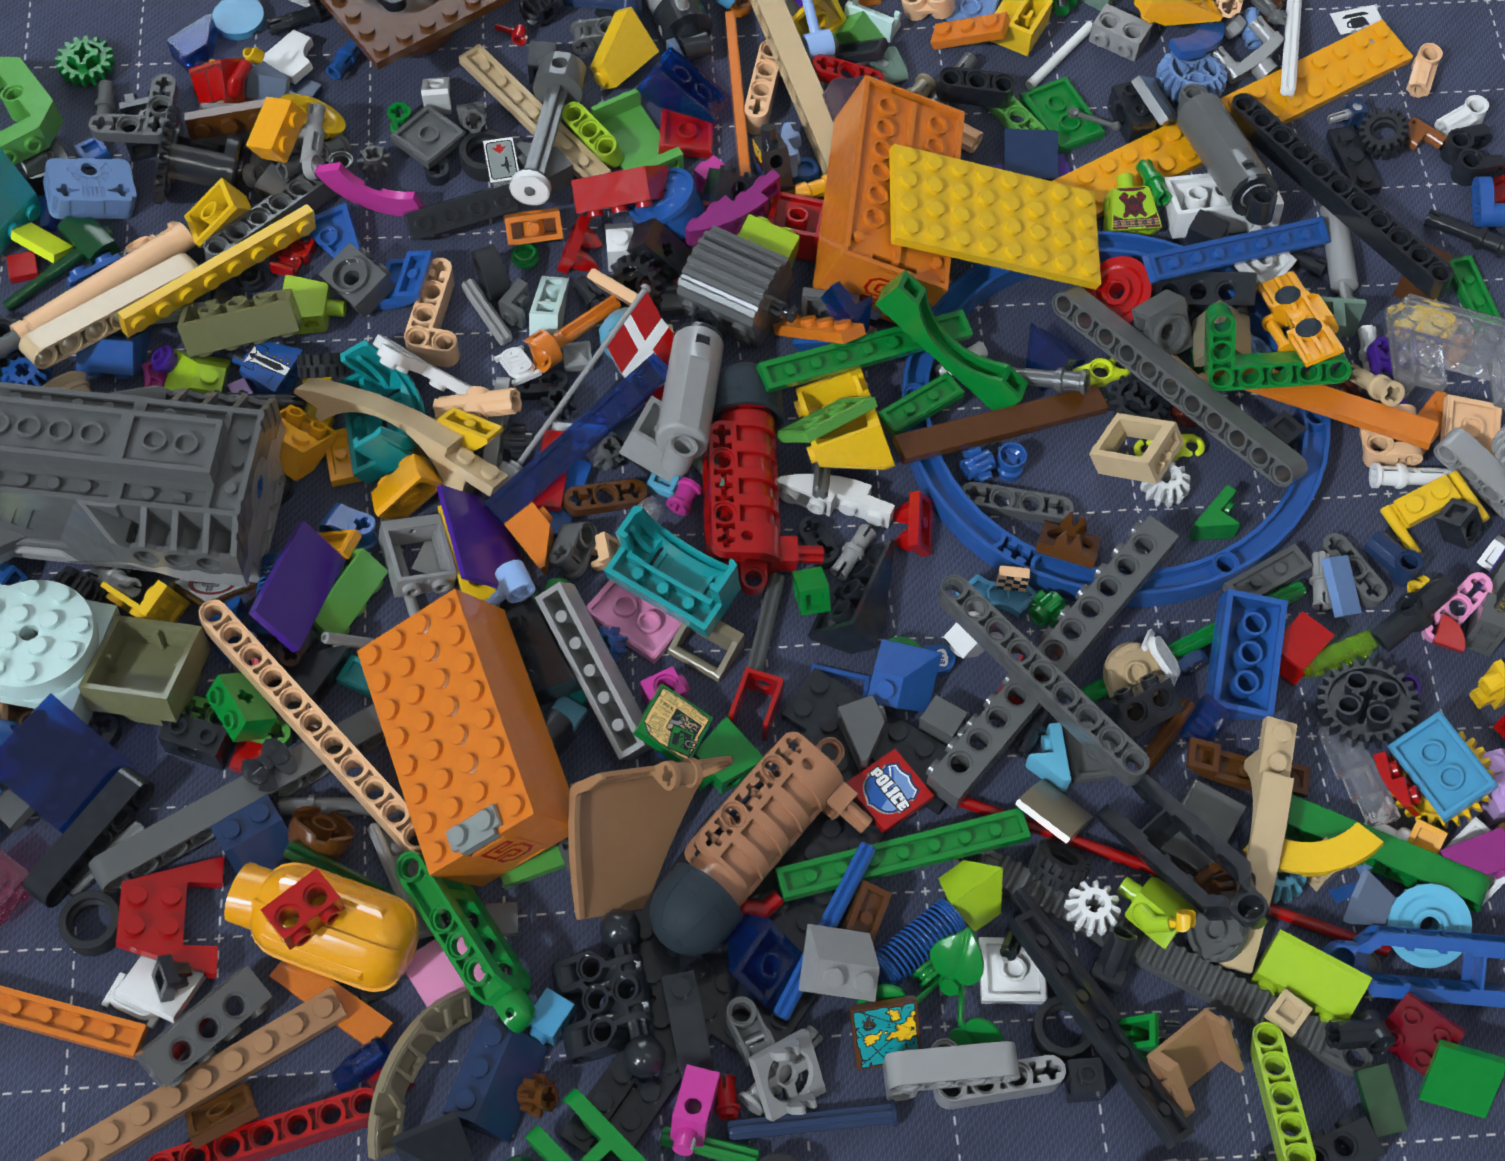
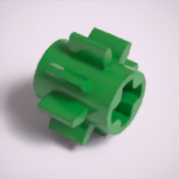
M1040 590L1031 598L1032 601L1029 605L1032 608L1029 610V615L1037 625L1045 627L1049 623L1054 628L1059 623L1057 617L1065 608L1066 603L1058 593L1050 591L1046 595L1043 590Z

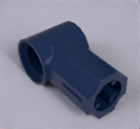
M1378 530L1364 545L1363 549L1390 572V579L1396 585L1407 587L1409 581L1417 579L1424 563L1423 557L1417 551L1404 549L1383 530Z

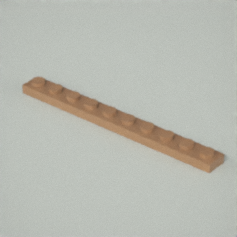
M331 986L213 1055L202 1064L187 1071L189 1075L172 1088L168 1085L167 1087L155 1089L34 1161H107L185 1115L187 1111L214 1098L349 1017Z

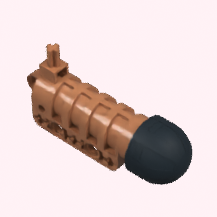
M798 732L786 733L765 754L690 840L685 848V857L689 864L678 863L674 867V870L668 874L667 878L662 881L656 890L650 904V921L653 931L667 948L682 955L696 956L715 949L727 939L743 919L740 910L742 904L821 811L832 820L841 815L860 833L870 825L873 819L852 801L858 793L843 781L842 774L836 767L843 759L845 751L839 740L827 737L814 746ZM795 742L798 745L795 749L796 751L790 749L788 744ZM830 745L836 751V759L831 761L821 752L822 746ZM775 763L778 767L772 773L768 768ZM759 780L764 784L760 790L754 787ZM747 794L751 795L752 797L744 806L741 801ZM733 809L738 811L734 818L729 815ZM719 827L724 831L720 836L715 834ZM708 839L713 842L710 846L706 844ZM698 849L700 854L696 857L695 852Z

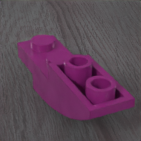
M772 169L766 175L759 176L754 185L747 191L740 192L734 201L726 195L719 201H713L698 218L694 217L688 222L685 228L686 244L696 246L699 238L704 236L703 233L706 230L710 231L713 225L732 234H737L740 232L749 214L755 217H765L768 215L769 200L780 192L781 175Z

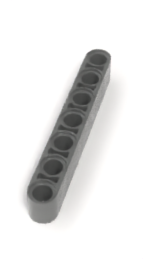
M336 151L323 159L325 164L341 162L345 168L355 175L353 157L350 153ZM304 173L209 237L203 244L206 261L304 205L308 204L315 211L338 194L320 179L309 180L305 177Z

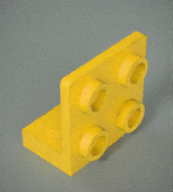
M157 580L154 586H151L146 591L144 600L140 605L103 581L100 585L108 591L107 599L136 618L177 623L190 605L188 600L160 580Z

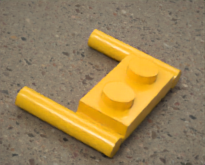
M1458 470L1451 472L1448 476L1445 474L1394 500L1392 505H1387L1380 510L1404 548L1415 550L1420 554L1422 551L1407 529L1438 514L1451 498L1464 500V502L1476 505L1483 523L1490 518Z

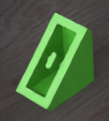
M864 11L847 16V20L832 34L834 43L838 45L885 38Z

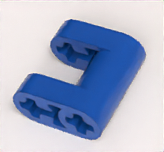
M1475 177L1471 189L1474 226L1478 228L1481 226L1505 227V203L1494 202V183L1492 177Z

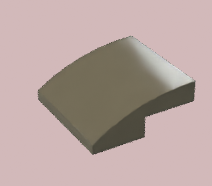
M1045 779L1034 784L1015 803L1016 806L1065 843L1072 841L1081 829L1088 826L1094 817Z

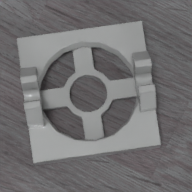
M802 1028L748 1057L766 1119L772 1122L787 1113L791 1115L806 1114L805 1107L817 1108L816 1097L827 1092L811 1036L806 1029ZM789 1054H802L804 1058L793 1063L789 1061ZM776 1061L777 1064L773 1068V1073L768 1077L770 1067ZM789 1064L792 1068L791 1078L787 1082L781 1083L779 1071L784 1065ZM807 1069L809 1073L807 1083L803 1090L797 1093L795 1082L798 1074ZM777 1085L783 1087L787 1100L777 1099L772 1095L770 1089Z

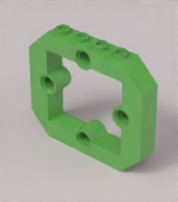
M0 57V89L4 88L0 93V98L11 119L17 122L0 131V148L15 166L48 149L59 131L63 119L53 99L20 57Z

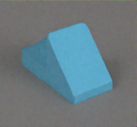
M1049 723L1045 735L1041 736L1043 753L1029 754L1025 766L1059 791L1067 792L1071 777L1062 725L1060 723Z

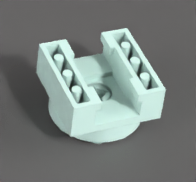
M27 580L10 586L0 584V702L44 710L47 714L45 723L49 729L83 735L94 711L88 709L78 686L115 615H120L117 605L85 600L74 589L54 581Z

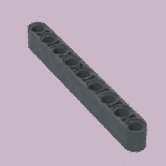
M956 574L946 576L941 582L938 596L941 608L1120 782L1129 786L1140 783L1149 768L1150 761L1148 755L965 578ZM954 590L957 591L960 595L955 597L950 596L949 594H947V591ZM977 611L981 614V617H972L968 612ZM991 632H998V633L1002 634V636H1003L1004 638H1002V639L993 638V637L990 635V633H991ZM1012 654H1022L1026 659L1022 661L1016 660ZM1043 675L1048 681L1039 682L1034 676ZM1057 697H1066L1071 703L1062 704L1057 700ZM1087 718L1091 720L1093 726H1085L1079 719ZM1102 741H1112L1116 745V748H1107L1106 746H1104ZM1132 762L1139 767V771L1129 770L1125 763Z

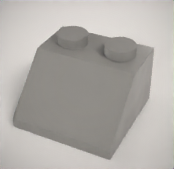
M651 395L619 453L670 482L674 475L669 474L663 469L661 465L663 453L658 449L655 442L662 401Z
M807 924L799 991L875 1002L880 968L870 933Z

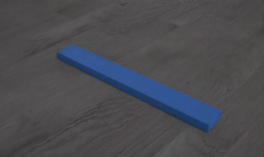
M1321 216L1144 255L1142 259L1150 284L1319 247L1330 243L1331 240L1324 218Z

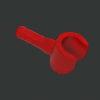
M495 24L494 29L511 35V40L514 44L518 46L525 45L528 36L525 34L526 29L523 25L519 24L512 28Z

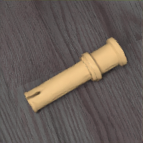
M1351 364L1354 370H1352V374L1347 381L1367 390L1371 398L1380 400L1386 406H1395L1402 401L1405 390L1400 382L1391 380L1383 374L1374 375L1356 364Z

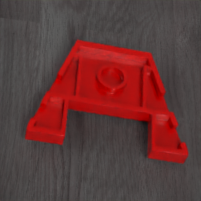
M216 857L122 881L116 947L156 961L158 956L171 954L174 963L189 962L191 970L203 973L204 977L216 979L218 946L183 945L187 889H222L224 857Z

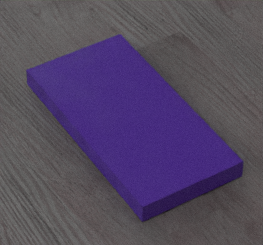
M305 521L297 523L248 614L290 651L296 652L300 650L346 559Z

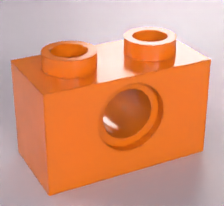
M558 207L503 214L508 246L563 239Z

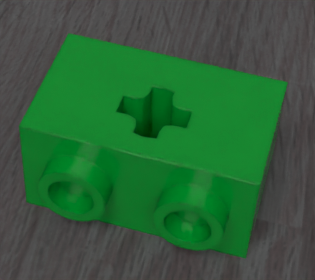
M242 673L218 674L205 695L233 742L265 739L277 720V716L268 701Z

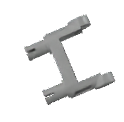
M310 103L308 105L306 124L302 126L291 152H301L300 163H302L305 177L309 180L320 179L315 174L317 165L325 164L321 156L325 138L322 125L326 108L319 103ZM252 151L251 161L244 165L242 171L243 180L248 187L253 188L254 184L270 165L271 160L261 159Z

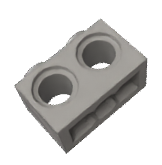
M1106 3L1092 24L1089 42L1135 62L1149 40L1153 24Z

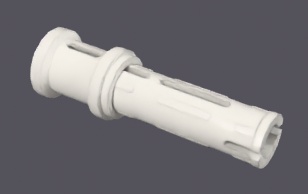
M1372 463L1369 469V484L1371 488L1394 486L1396 489H1402L1407 485H1425L1445 474L1448 476L1452 471L1448 468L1407 467L1403 463H1396L1395 466H1381L1380 463Z

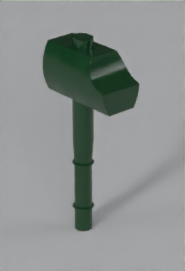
M66 216L57 227L62 236L74 246V249L52 264L42 274H39L38 277L26 286L14 292L11 297L2 302L4 307L10 312L82 259H85L93 266L96 263L95 259L105 253L110 252L112 256L120 253L119 247L112 238L114 237L113 232L106 225L102 228L92 217L71 218Z

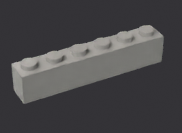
M558 582L536 596L535 599L618 759L633 760L650 750L651 746L633 735L643 714L575 585Z

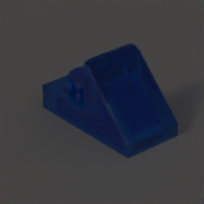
M840 281L830 286L821 297V300L835 320L851 319V322L863 323L866 333L869 329L873 296L871 295L855 304L850 292L844 288Z

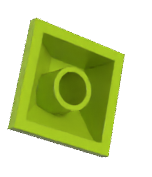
M174 349V353L178 355V361L174 369L167 374L165 388L172 391L186 388L202 394L214 390L224 393L231 360L213 356L199 357L196 355L189 357L187 351Z

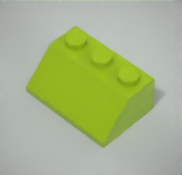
M1280 929L1264 950L1250 983L1258 985L1263 991H1270L1272 996L1276 997L1284 989H1287L1313 1009L1309 1015L1318 1016L1322 1022H1328L1329 1020L1349 1019L1368 988L1372 977Z

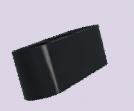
M947 66L940 71L936 95L945 102L1003 109L1011 103L1016 82L1011 75L1006 73Z

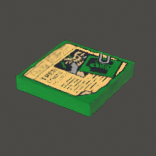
M661 684L654 693L633 735L671 761L678 762L686 758H693L713 717L664 684Z

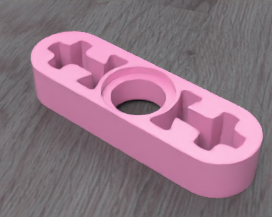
M1480 572L1468 576L1457 587V594L1433 614L1434 620L1432 624H1438L1441 616L1440 612H1442V614L1454 619L1460 626L1479 606L1487 593L1492 592L1493 583L1486 574ZM1481 582L1483 584L1481 587L1483 592L1478 591L1469 599L1466 594L1473 588L1474 585L1472 583ZM1454 600L1462 602L1465 606L1464 615L1456 616L1452 614L1449 609L1450 602ZM1432 625L1422 631L1423 637L1430 643H1432L1434 634L1431 632L1433 630Z

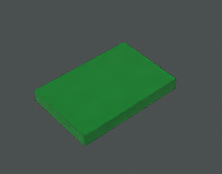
M1066 76L1020 94V101L1046 130L1058 131V154L1067 153L1105 137L1106 131L1101 124L1079 117L1073 119L1068 116V111L1071 107L1078 108L1079 112L1091 116L1094 115Z

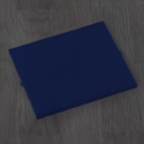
M49 693L19 726L14 728V732L0 746V782L61 834L68 829L121 768L129 766L135 771L137 770L131 762L52 693Z

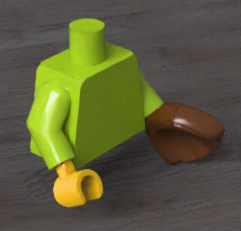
M1215 862L1205 866L1198 872L1195 878L1197 885L1209 895H1225L1228 899H1231L1237 890L1234 878ZM1127 876L1116 891L1131 902V905L1124 914L1125 917L1164 949L1167 948L1178 932H1186L1196 925L1194 907L1171 886L1157 877L1151 876L1142 887Z

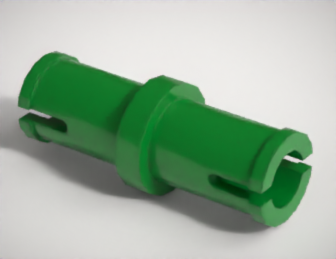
M1150 159L1139 161L1136 165V170L1143 179V186H1148L1151 189L1156 205L1161 206L1162 203L1164 206L1168 204L1172 199V195L1165 186L1163 175L1156 171Z

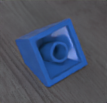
M882 639L868 696L873 695L877 704L925 712L931 701L942 652Z

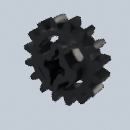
M635 252L627 256L623 255L610 266L613 272L607 274L608 277L637 294L641 291L642 288L640 286L642 284H648L651 288L649 295L655 306L663 301L661 295L667 290L661 286L666 281V278L659 276L663 269L661 267L655 269L653 266L655 259L646 261L645 253L639 256ZM620 300V304H621V307H620V308H622V307L625 306V305H627V306L629 307L628 304H626V303H624V302H622V301Z
M1131 372L1129 379L1122 375L1118 383H1113L1107 399L1110 402L1108 410L1115 411L1113 418L1117 413L1165 420L1171 406L1170 402Z

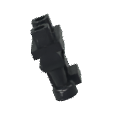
M150 90L148 91V97L138 98L137 94L134 93L124 94L123 102L119 103L121 114L145 115ZM159 105L154 111L163 112L168 106ZM156 122V123H157V129H158V128H161V127H160V123H159V122ZM125 126L123 131L132 132L136 129V126ZM125 142L132 162L156 157L153 144Z

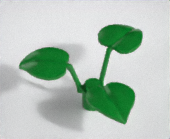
M967 927L956 934L938 940L930 951V960L934 969L941 975L940 977H935L933 983L916 997L917 1004L936 987H940L943 994L947 996L957 995L959 997L957 1022L960 1027L951 1030L949 1034L950 1040L954 1041L958 1046L1004 1041L999 1029L989 1020L983 1018H971L967 1022L964 1020V1002L967 993L964 987L965 985L970 986L977 983L984 973L982 951L972 929ZM890 984L877 985L875 1001L906 997L904 990L900 987ZM860 999L857 1000V1004L874 1002Z

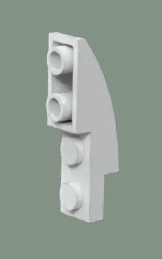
M793 474L781 476L778 479L779 497L784 502L798 504L814 514H823L830 517L833 509L836 508L845 515H854L866 520L873 526H882L887 529L893 520L895 505L871 496L872 485L846 477L830 475L828 497L822 499L820 497L814 498L812 495L814 474Z

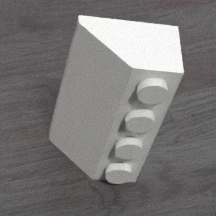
M1209 173L1164 177L1165 186L1172 195L1171 201L1164 205L1165 220L1172 239L1186 237L1188 228L1200 209L1230 222L1227 233L1246 232L1254 225L1248 222L1245 216L1234 212ZM1279 190L1272 221L1267 225H1261L1262 229L1279 226L1284 207Z

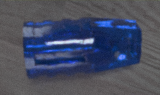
M375 1036L370 1042L357 1049L355 1053H351L331 1073L334 1086L341 1092H344L352 1086L366 1081L371 1075L381 1070L391 1052L385 1042L380 1037Z

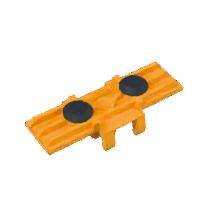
M1289 271L1258 285V292L1272 313L1263 318L1261 325L1264 330L1270 332L1278 345V352L1296 351L1305 367L1345 352L1344 347L1334 334L1339 331V326L1319 294L1310 293L1304 288L1294 271ZM1286 326L1290 328V330L1286 331L1288 339L1281 330V328Z

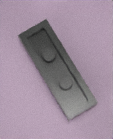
M1293 544L1223 584L1222 590L1225 592L1227 589L1267 596L1310 572L1313 565L1299 547Z

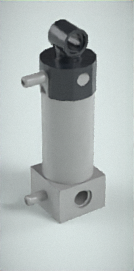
M645 0L665 46L666 40L675 37L685 55V62L711 55L712 50L708 36L711 34L712 22L701 0Z

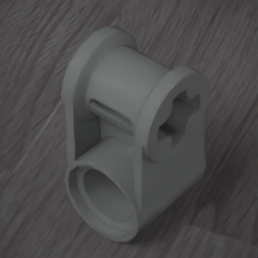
M613 17L580 19L573 22L570 26L571 35L574 36L572 43L573 51L579 55L596 53Z
M592 522L564 523L559 528L558 536L549 553V561L555 566H560L568 579H577L586 571L589 558L596 544L595 535L598 534L596 526Z
M740 996L730 1001L727 1006L726 1023L746 1066H749L748 1057L775 1043V1040L751 999ZM737 1009H745L750 1014V1018L745 1022H738L733 1018L732 1013Z

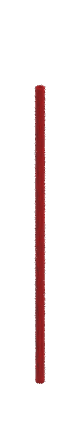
M967 796L958 806L984 816L1007 811ZM1025 817L1030 832L1055 841L1059 840L1066 844L1036 820ZM1076 835L1072 841L1067 843L1077 849L1159 877L1136 855ZM1270 903V916L1336 940L1353 941V938L1358 935V933ZM1381 945V948L1376 949L1374 953L1388 957L1391 946Z

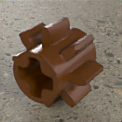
M533 1073L532 1079L524 1078L517 1090V1100L520 1104L519 1109L527 1111L529 1116L542 1118L543 1111L552 1112L559 1098L558 1089L555 1086L556 1081L549 1080L547 1075Z

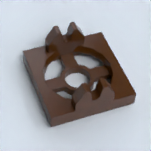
M1069 512L1062 518L1060 525L1044 520L1035 551L1092 569L1097 558L1101 537L1086 533L1088 525L1084 515L1080 517L1077 523H1074L1073 512Z

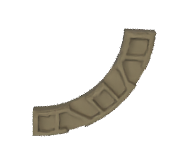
M461 987L439 998L423 1010L411 1022L391 1050L382 1068L371 1102L367 1134L368 1158L377 1160L396 1152L390 1137L403 1133V1120L406 1104H403L409 1084L414 1082L420 1068L427 1059L425 1055L437 1041L441 1042L454 1030L473 1021L470 992L467 988Z

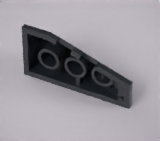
M893 540L867 548L864 552V558L858 561L850 572L852 575L850 581L843 587H838L833 593L836 599L831 605V611L818 613L808 634L811 640L849 654L870 651L875 648L884 628L895 549Z

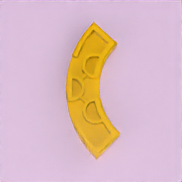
M1358 822L1346 832L1324 841L1298 842L1284 838L1277 872L1300 874L1302 877L1326 876L1329 873L1346 868L1351 869L1373 856L1383 847L1384 841ZM1248 845L1243 849V855L1245 856L1247 854Z

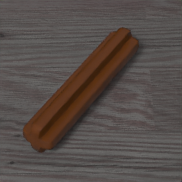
M1183 698L1180 701L1183 711L1167 719L1144 750L1150 761L1146 774L1152 771L1194 713L1196 705L1189 699Z

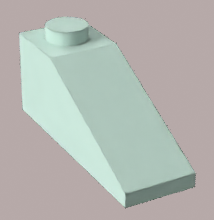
M541 277L529 313V336L540 329L552 335L562 328L569 278Z

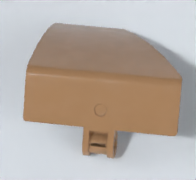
M732 755L699 760L696 758H686L678 762L673 760L664 761L654 766L602 772L574 783L570 787L568 807L569 863L577 920L601 917L616 908H625L631 911L644 908L646 901L653 892L676 832L702 779L718 773L733 763Z

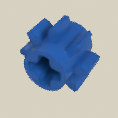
M980 446L963 452L965 459L960 461V469L967 480L974 479L975 482H983L993 477L990 470L996 468V462L988 449L981 451Z
M600 626V634L614 661L618 663L619 655L628 653L626 641L629 638L619 634L620 627L612 626L609 630L608 627Z

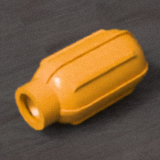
M252 862L242 867L229 890L224 916L227 922L251 930L254 942L263 952L284 962L370 992L390 989L397 984L399 979L408 970L418 946L419 928L416 912L407 901L393 894L317 868L341 897L345 909L341 911V916L330 925L324 924L316 930L313 937L306 944L300 947L295 946L289 950L266 921L260 909L317 867L298 862L282 864L274 870ZM318 896L312 901L311 905L320 906L325 903L327 897ZM288 918L283 927H293L297 924L299 918Z

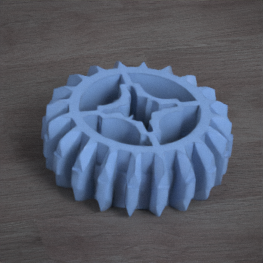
M1171 51L1165 54L1158 64L1156 82L1165 96L1171 97V102H1179L1182 87L1193 83L1204 86L1208 93L1217 95L1220 98L1227 85L1228 72L1225 71V65L1219 63V58H1212V53L1205 54L1204 57L1197 59L1178 60Z

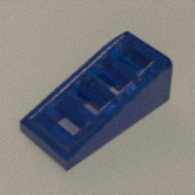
M1206 693L1183 725L1180 734L1188 742L1191 737L1214 742L1223 729L1230 712L1210 694Z

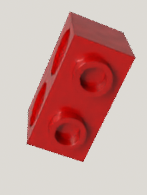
M315 868L260 910L269 925L288 949L291 950L295 946L300 947L310 941L314 932L324 924L330 925L341 916V911L345 909V906L338 893L321 872ZM316 897H327L324 904L320 906L311 905ZM288 918H299L297 924L293 927H283Z

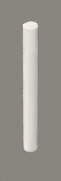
M1087 21L1025 82V86L1029 90L1034 89L1090 34L1093 23Z

